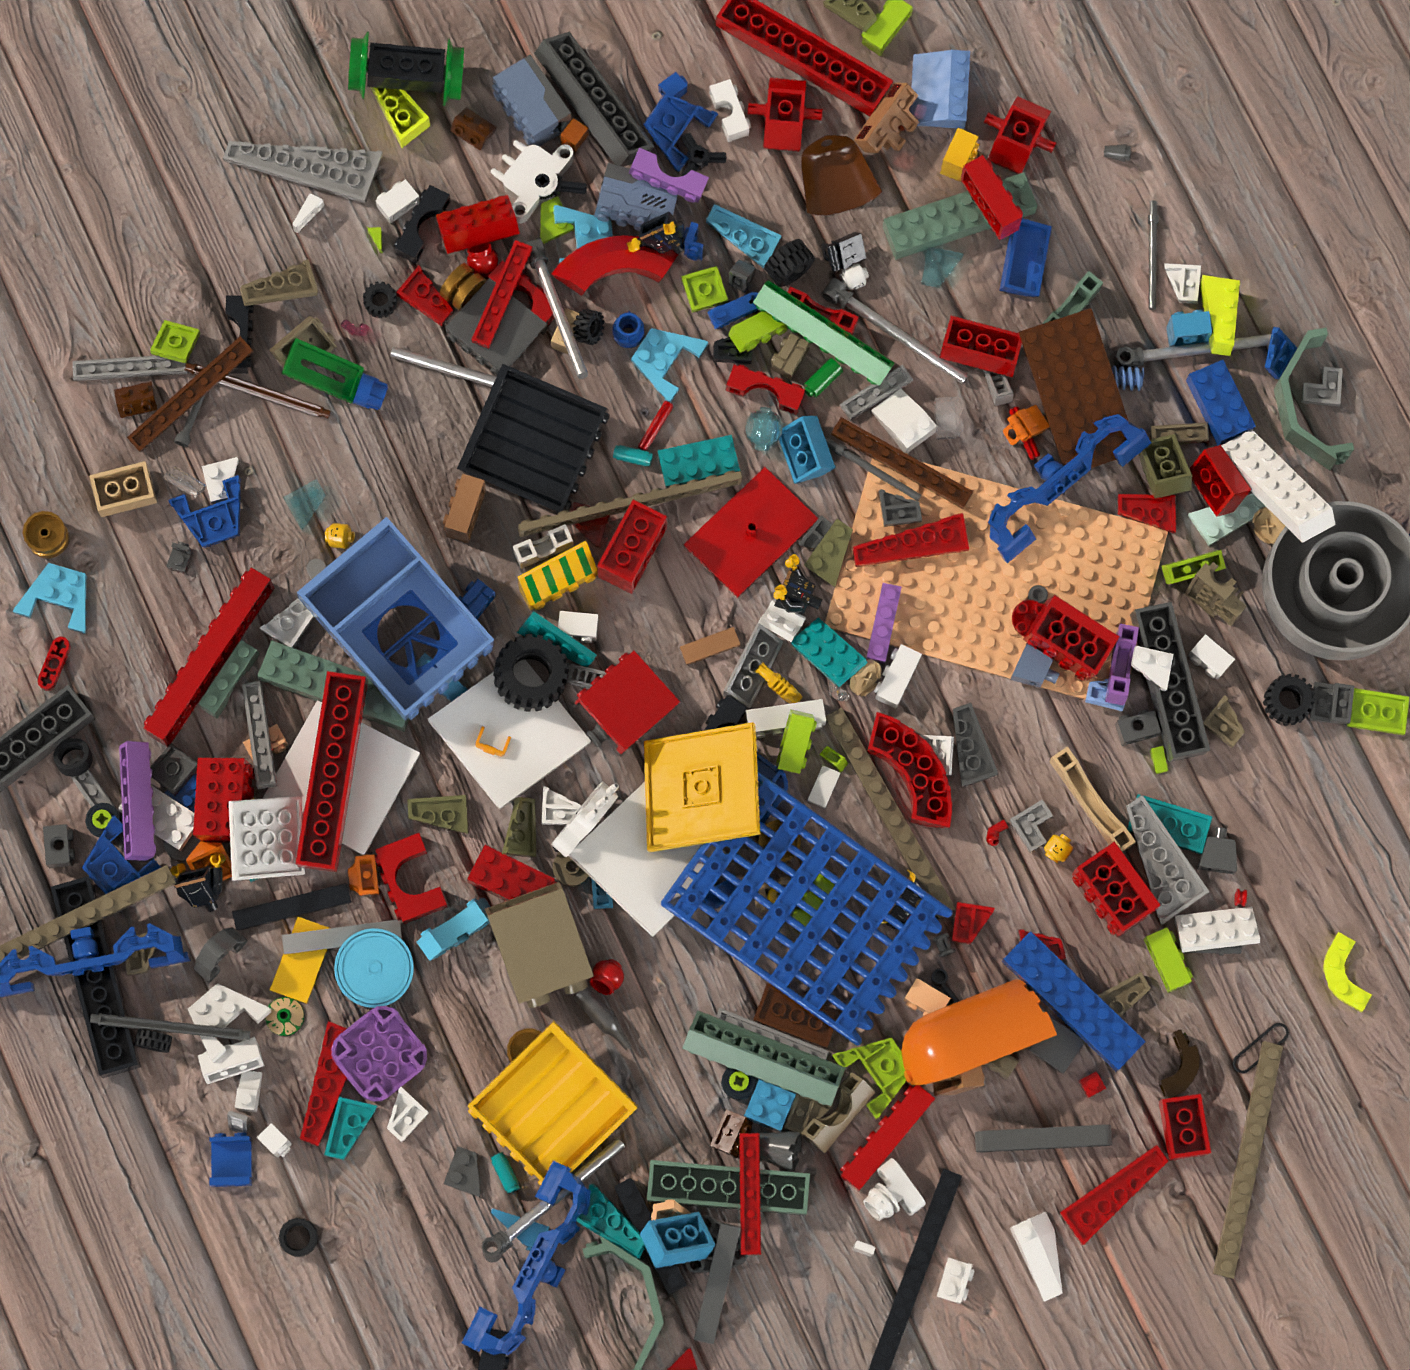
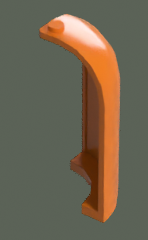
M1014 979L928 1013L915 1021L905 1034L901 1052L905 1068L904 1076L911 1085L937 1082L1054 1037L1057 1033L1047 1011L1043 1013L1040 1008V999L1035 992H1029L1026 989L1027 984L1025 982Z

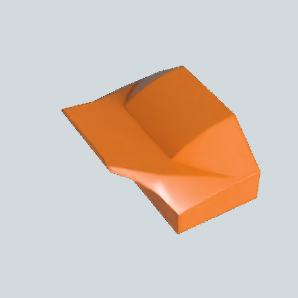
M375 854L355 856V862L348 868L350 890L357 892L359 896L379 894Z

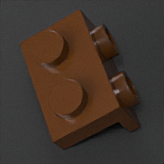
M466 107L454 118L450 131L478 150H481L485 141L495 133L497 127Z
M152 382L114 390L116 405L121 418L158 409Z

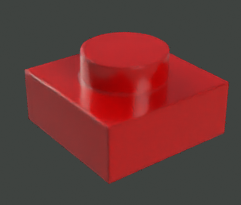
M1097 1071L1079 1080L1088 1098L1106 1089Z

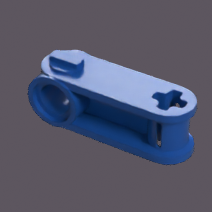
M751 292L708 311L707 313L715 330L759 310L754 303L750 304L751 299L754 301L758 292Z

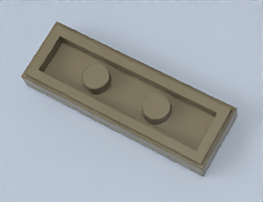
M1208 422L1151 426L1150 428L1151 439L1175 434L1179 444L1208 443L1210 441Z

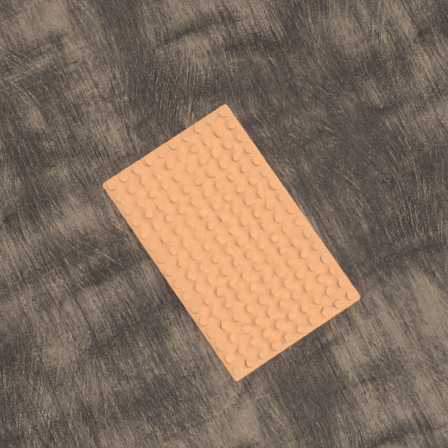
M872 458L870 464L922 495L918 501L920 503L922 522L884 527L879 499L880 489L893 495L903 496L905 499H914L868 471L852 526L851 540L842 563L825 623L833 630L870 640L882 584L887 583L901 586L889 643L890 646L899 648L902 644L926 656L1011 679L1026 646V642L1022 640L1024 636L1020 635L1012 624V613L1020 602L1029 600L1028 593L1033 586H1043L1048 592L1047 600L1056 595L1116 634L1120 624L1133 626L1130 614L1135 609L1149 606L1168 532L1141 522L1055 499L1048 506L1031 503L1023 505L1011 515L1006 528L1013 535L1026 524L1030 527L1036 540L1007 564L997 550L999 546L990 539V525L988 522L997 503L1001 506L1010 504L1011 499L1007 495L1019 490L1018 488L924 463L973 491L966 506L962 509ZM959 513L964 515L969 551L855 567L853 546L882 539L888 535H895L927 523L940 521V519ZM1113 649L1098 674L1088 681L1075 677L1074 672L1062 669L1058 665L1059 663L1052 659L1053 662L1049 669L1060 673L1055 684L1044 679L1041 688L1085 700L1090 682L1104 681L1109 678Z

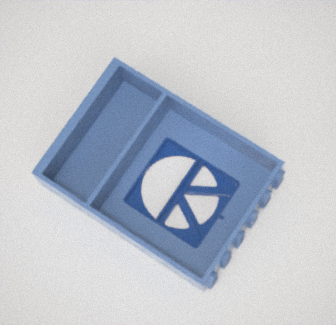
M387 517L297 591L298 599L405 721L408 718L410 720L415 718L420 713L419 709L423 705L425 708L434 701L433 698L437 693L443 694L449 688L451 681L457 682L464 675L465 669H472L478 664V658L482 655L486 657L493 651L494 639ZM406 605L417 607L429 614L383 653L379 646L377 630L382 617L389 610ZM434 621L439 630L440 640H435L418 633ZM411 640L437 648L438 652L429 663L417 667ZM403 646H405L408 667L399 666L390 660V657Z

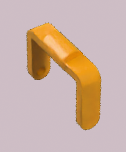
M482 726L476 740V747L491 755L504 756L511 737L508 736L503 751L490 745L479 743L485 728Z

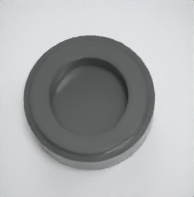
M1041 585L1033 586L1028 593L1029 600H1035L1042 604L1045 603L1048 597L1047 590Z

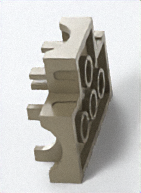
M1214 562L1210 566L1205 563L1195 574L1184 594L1212 618L1218 615L1228 625L1232 626L1247 607L1239 600L1244 592L1241 591L1235 596L1239 588L1235 589L1233 586L1237 582L1233 578L1226 583L1218 582L1214 578V571L1218 565Z

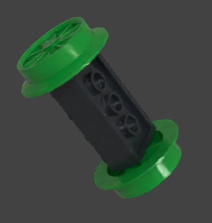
M369 31L366 32L363 38H351L348 90L359 91L362 99L365 98L367 73V87L442 93L443 80H445L443 106L447 104L449 99H461L464 47H454L450 38H448L446 65H444L445 49L370 43L368 58Z

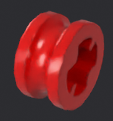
M1236 889L1234 905L1238 906L1240 904L1242 907H1245L1247 890L1240 891V889Z

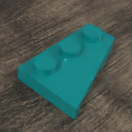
M339 1097L324 1155L345 1160L378 1106Z

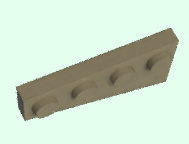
M309 259L299 265H292L284 271H277L269 277L260 278L242 285L240 292L244 306L317 296L318 289Z
M1139 972L1098 996L1121 1017L1150 990V987L1142 972Z

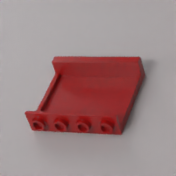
M634 650L630 654L624 653L618 659L620 663L616 666L614 664L610 665L604 671L606 675L602 678L600 676L596 677L590 683L592 687L588 690L586 688L581 690L577 694L578 699L575 701L576 705L580 703L618 745L616 750L620 755L680 703L676 696Z

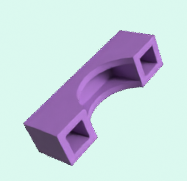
M642 148L638 149L629 171L633 178L645 180L653 187L666 189L672 195H680L691 203L699 202L709 177L693 170L681 177L669 176L659 168L657 155Z
M887 583L882 584L866 660L872 659L875 662L885 664L901 586Z
M1120 624L1116 634L1120 637L1113 648L1105 702L1124 706L1127 700L1131 680V662L1134 647L1137 643L1139 627Z

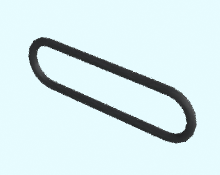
M1275 1023L1235 1056L1233 1059L1234 1069L1238 1073L1250 1071L1258 1064V1060L1246 1070H1239L1236 1067V1060L1276 1026H1282L1286 1030L1285 1037L1277 1043V1045L1282 1044L1289 1035L1287 1026L1282 1023Z

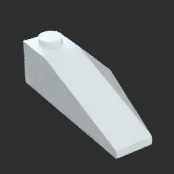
M1043 1212L1010 1228L1012 1235L1043 1301L1045 1302L1062 1294L1055 1230L1047 1213Z

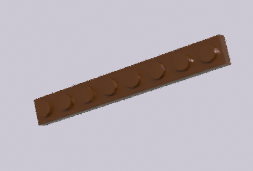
M240 336L127 437L128 440L139 452H142L253 353L254 350Z
M840 417L831 432L832 436L964 509L973 494L972 490Z

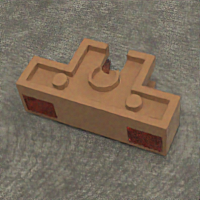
M894 83L855 137L854 141L866 153H878L882 147L886 150L892 147L895 151H900L906 142L904 138L900 137V132H906V130L913 132L919 124V121L909 111L918 94L908 83Z

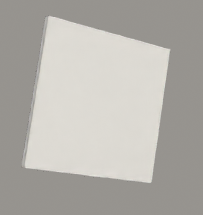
M521 660L514 665L513 674L523 685L537 687L545 684L526 660ZM492 672L428 718V721L500 810L591 744V740L559 701H553L552 706L548 708L543 706L541 711H535V708H531L530 712L524 711L525 708L520 707L519 710L514 708L513 703L508 705L504 701L505 697H500L497 692L498 687L494 685L495 677L493 676L494 672ZM482 726L485 728L479 743L487 744L503 751L508 736L511 737L504 756L491 755L476 747V740Z
M318 700L276 773L277 786L269 787L262 798L301 796L302 819L322 702ZM361 723L342 845L365 855L419 758L420 752Z
M644 782L577 845L568 856L654 937L675 916L661 905L662 899L702 844L655 852L647 851ZM711 845L705 855L710 857L716 847ZM699 861L694 871L699 873L704 863ZM688 877L682 887L687 889L693 879ZM676 893L671 903L676 905L681 895Z

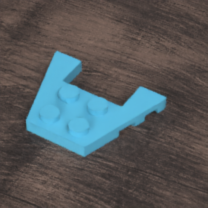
M554 205L555 224L574 223L577 249L595 240L613 236L611 220L603 222L594 217V215ZM559 258V261H558L559 264H560L565 258Z
M651 328L634 353L631 361L646 379L654 385V388L660 392L665 400L671 403L679 388L663 379L682 349L700 358L709 342Z
M48 563L15 606L13 612L31 618L37 599L73 609L68 628L86 634V574Z

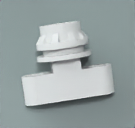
M893 1158L877 1169L879 1176L887 1186L877 1183L875 1188L869 1191L868 1197L863 1200L868 1212L878 1221L899 1212L898 1202L910 1216L926 1205L920 1193Z

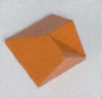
M200 841L186 859L191 870L207 866L214 868V865L210 862L211 856L216 854L217 861H219V854H224L225 862L220 864V868L223 870V881L232 877L231 860L222 843Z

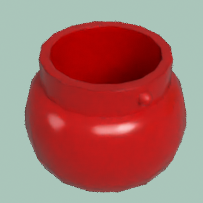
M485 243L468 248L467 265L473 269V274L478 273L482 277L489 276L498 266L499 262L498 255L492 249L491 244Z
M613 959L601 960L596 963L592 969L594 977L590 978V985L594 990L603 995L614 993L624 981V972L621 964Z

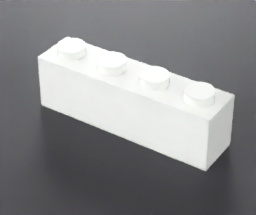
M823 699L746 710L747 723L754 722L756 724V739L763 738L765 734L773 733V736L783 735L790 709L813 714L815 721H817L815 730L822 729V726L826 725Z

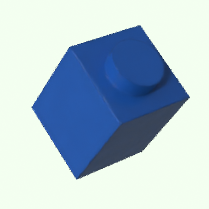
M675 72L658 84V92L662 96L668 94L681 98L687 93L688 82L682 75L679 76Z

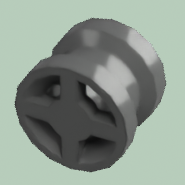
M598 723L595 725V729L586 733L598 748L602 746L604 740L611 738Z

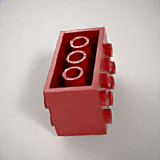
M198 758L193 836L200 841L230 842L229 801L251 800L254 798L252 779H255L253 765L245 758Z

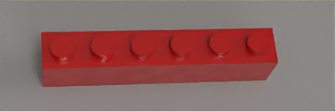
M910 1085L904 1092L906 1096L902 1102L898 1100L893 1105L891 1110L894 1112L889 1117L886 1115L878 1124L881 1126L877 1132L872 1131L865 1139L868 1141L865 1147L859 1146L853 1154L855 1159L851 1163L847 1161L840 1169L843 1172L840 1177L858 1192L935 1100L920 1085H915L914 1087Z

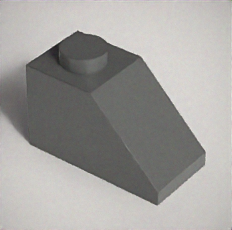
M738 260L729 271V285L745 293L755 276L756 267L749 261L744 260L743 262Z

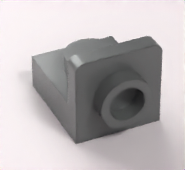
M172 542V552L166 567L186 574L193 552L189 545L184 542H178V544Z

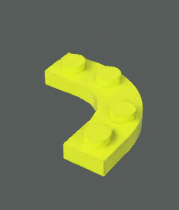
M1338 932L1324 958L1323 971L1329 989L1340 1001L1362 1013L1372 995L1354 985L1345 974L1344 965L1356 941Z

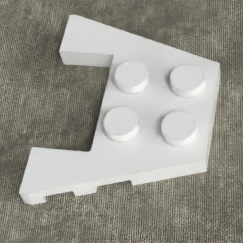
M218 983L188 1008L194 1024L222 1028L231 1023L243 1011L258 1024L271 1013L269 1007ZM200 1036L213 1063L226 1052V1048L215 1037Z

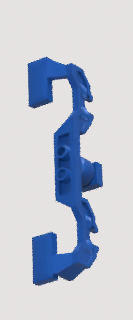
M1119 414L1105 417L1094 422V425L1098 428L1095 433L1088 434L1085 431L1081 433L1075 449L1078 455L1065 466L1055 461L1049 453L1038 461L1034 467L1045 482L1037 489L1031 486L1009 493L1007 496L1011 499L1010 504L1001 506L997 503L991 513L988 522L990 525V539L999 546L997 550L1003 560L1008 564L1036 540L1030 527L1026 524L1012 535L1006 528L1011 515L1023 505L1038 503L1048 506L1091 470L1095 446L1110 433L1120 430L1127 440L1117 447L1113 454L1119 465L1124 467L1151 444L1146 431L1142 428L1139 429Z
M150 923L147 924L148 933L146 936L138 937L135 933V927H130L114 944V954L98 957L97 942L92 939L94 938V933L91 927L70 930L71 938L75 941L72 944L73 956L77 961L56 965L54 957L33 946H29V957L21 960L17 956V950L13 949L0 962V998L35 991L32 982L10 985L9 981L17 973L38 970L47 976L67 974L79 976L88 970L100 972L104 970V967L123 963L134 951L153 947L165 952L166 956L148 959L151 968L189 962L191 958L190 954L183 950L181 936H173Z
M553 1161L535 1195L536 1198L554 1205L561 1189L564 1188L573 1193V1205L564 1223L556 1229L539 1233L512 1287L518 1301V1315L509 1333L501 1339L490 1335L489 1333L498 1315L479 1307L462 1344L478 1352L482 1349L492 1355L501 1353L509 1355L526 1338L521 1334L523 1326L527 1323L532 1325L534 1322L536 1300L532 1296L539 1282L547 1283L557 1288L565 1269L557 1266L551 1258L559 1243L564 1245L580 1230V1227L576 1225V1220L580 1214L587 1216L590 1206V1190L585 1188L579 1177L570 1173V1168Z

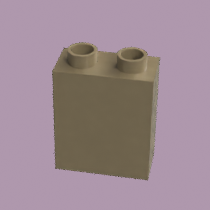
M559 882L485 908L519 1004L527 1002L529 1008H534L551 1000L550 992L564 988L566 994H573L588 987L586 979L594 976L563 888Z

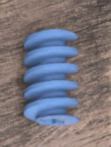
M1112 366L1111 369L1117 388L1121 385L1122 389L1125 390L1126 386L1129 385L1130 391L1133 390L1134 386H1137L1138 391L1141 390L1144 368H1142L1140 373L1138 367H1135L1132 372L1131 367L1128 366L1125 372L1123 366H1120L1118 371L1116 366Z

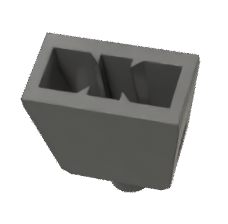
M1216 827L1215 837L1206 838L1197 870L1233 875L1237 872L1235 840L1226 839L1227 828Z

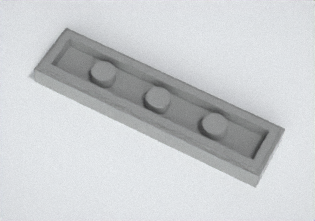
M902 364L888 373L880 386L877 384L869 385L842 402L840 407L851 421L894 394L900 388L902 389L913 382V378Z

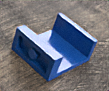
M226 1133L214 1134V1137H209L211 1142V1177H209V1186H252V1138L247 1136L246 1133H234L233 1137H227Z

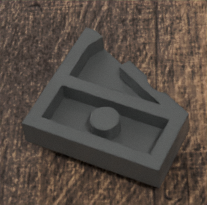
M882 489L879 490L884 527L922 522L920 503L918 501L905 499L903 496L893 495Z
M457 1146L443 1184L480 1197L477 1153Z

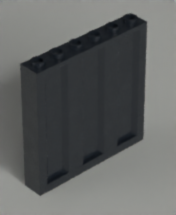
M502 364L457 469L557 513L569 510L572 505L570 501L572 494L576 495L580 486L578 484L580 476L583 477L586 473L587 466L585 464L588 459L591 460L595 449H593L595 441L599 442L601 438V427L608 422L610 414H608L609 410L604 406Z

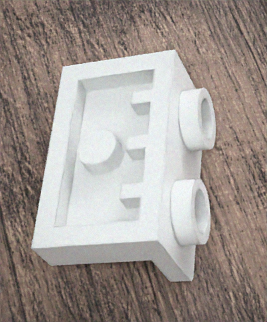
M773 599L758 623L792 642L799 633L806 618L801 614L788 613L785 609L775 607L776 600Z
M948 1258L936 1297L958 1304L962 1300L965 1301L969 1289H966L967 1281H972L974 1270L971 1269L972 1264Z

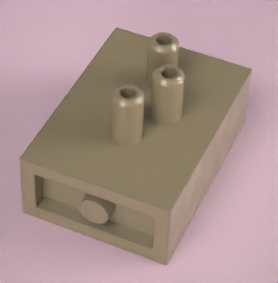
M308 316L269 351L284 368L295 338L327 352H331L337 346L334 343L336 341L329 332L326 333L323 330V323L317 317ZM301 360V365L306 368L311 364V362Z

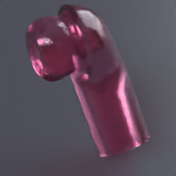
M347 319L341 323V327L351 335L365 336L369 330V326L361 323L359 327L354 326Z

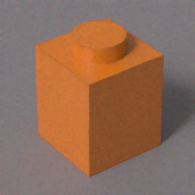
M573 118L560 134L561 144L569 145L576 152L589 136V128Z

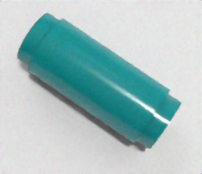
M616 445L613 458L650 467L653 454L644 450Z
M501 1152L491 1157L492 1165L504 1190L508 1194L519 1190V1182L506 1155Z

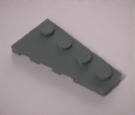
M972 703L954 708L952 711L961 788L995 777L998 775V771Z

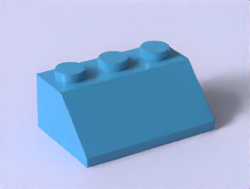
M802 416L776 432L794 484L823 476L835 469L817 416Z

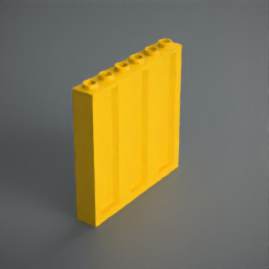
M553 1021L468 1104L470 1108L468 1112L475 1119L479 1118L483 1122L482 1126L488 1133L493 1132L498 1137L496 1141L503 1148L507 1146L512 1151L510 1155L517 1162L520 1160L525 1165L524 1169L529 1175H535L539 1179L538 1183L541 1186L553 1161L570 1168V1173L574 1171L637 1109V1104Z

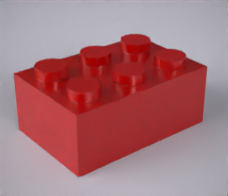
M1221 445L1204 449L1189 468L1193 483L1216 517L1233 513L1251 491V488Z
M1201 1094L1161 1099L1159 1107L1168 1160L1211 1154Z

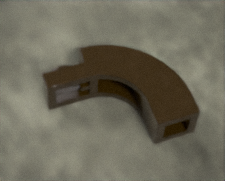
M1181 1029L1171 1034L1180 1054V1067L1174 1075L1158 1082L1165 1099L1174 1098L1184 1092L1195 1080L1199 1069L1200 1059L1197 1045L1189 1047V1038Z

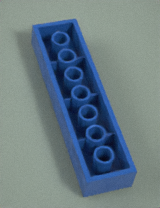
M1031 931L1001 961L1021 981L1025 982L1031 991H1034L1058 1017L1116 1072L1146 1042Z

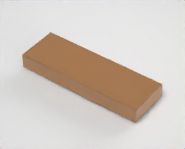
M734 627L680 646V650L687 666L739 647L740 642Z

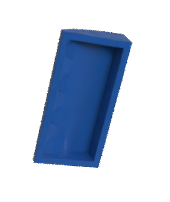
M1022 218L1019 230L1009 235L999 291L1021 296L1039 297L1052 226Z

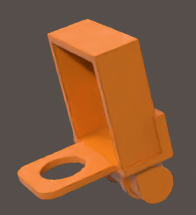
M1034 405L1027 409L1019 410L1008 417L1007 420L1010 424L1004 428L1003 433L1009 443L1015 445L1020 440L1027 441L1043 433L1049 428V424L1037 405ZM1010 429H1013L1016 432L1015 439H1012L1010 437Z

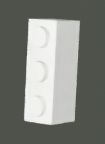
M902 644L899 649L895 648L891 655L893 662L891 666H886L882 674L885 678L882 683L878 682L874 690L877 693L875 699L896 709L922 654Z
M255 1037L250 1038V1040L243 1039L240 1042L225 1045L226 1052L214 1063L210 1060L207 1051L198 1055L201 1071L207 1085L264 1066L261 1051Z

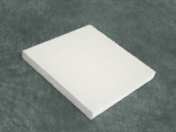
M301 796L229 801L232 880L305 875V868L298 867L295 864L303 821Z

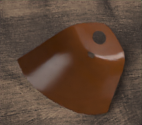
M826 135L804 149L801 157V169L807 213L813 215L841 213L865 205L882 193L863 154L851 138L839 135ZM832 140L830 145L821 146L823 141ZM830 151L831 154L829 156H826L824 154L825 152Z

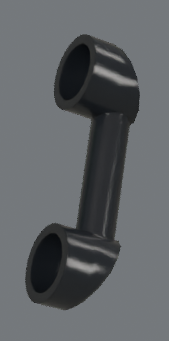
M941 968L934 970L931 975L932 983L935 986H939L945 995L951 998L950 1002L952 1004L959 1002L957 996L946 983L948 978L947 972Z

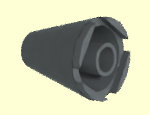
M797 1131L759 1133L760 1158L786 1170L795 1171L799 1162L797 1158L798 1152H801L802 1134Z

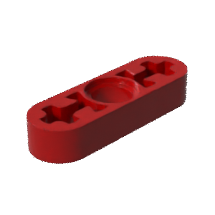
M57 637L53 640L38 676V685L44 691H50L55 688L70 652L71 645L65 637ZM62 642H64V645L66 647L61 648L59 654L62 655L61 658L60 656L56 655L59 651L57 644H61ZM52 659L59 660V666L55 669L49 667V662ZM46 670H48L51 673H55V675L51 674L49 677L51 684L47 683V685L45 686V684L43 683V679L46 680L49 676Z

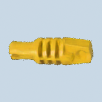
M764 662L755 670L756 673L767 681L768 687L789 704L798 703L803 696L789 681L785 680L780 673H774Z

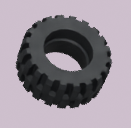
M526 634L525 638H522L520 635L515 637L514 642L512 640L507 642L505 648L500 650L494 667V685L498 687V694L500 697H505L504 701L508 705L513 703L514 708L519 710L520 707L525 708L524 711L530 712L531 708H535V711H541L543 706L545 708L552 706L553 701L557 702L561 694H563L569 676V664L566 663V655L561 654V647L559 645L554 646L553 640L548 638L546 641L542 635H537V638L532 637V634ZM525 659L537 660L547 668L549 679L545 684L537 687L523 685L513 674L514 665Z

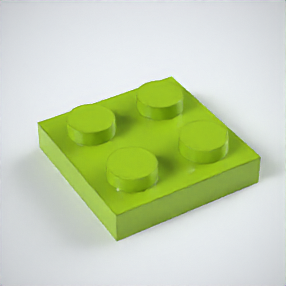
M717 266L681 276L692 313L728 303Z
M164 320L150 352L152 355L186 364L200 336V329Z

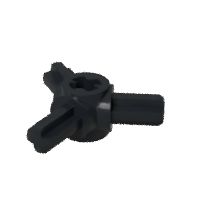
M686 133L681 137V140L688 149L687 155L689 157L687 160L688 166L681 176L688 174L691 170L697 172V170L708 166V163H726L725 152H708V149L697 145L691 133Z

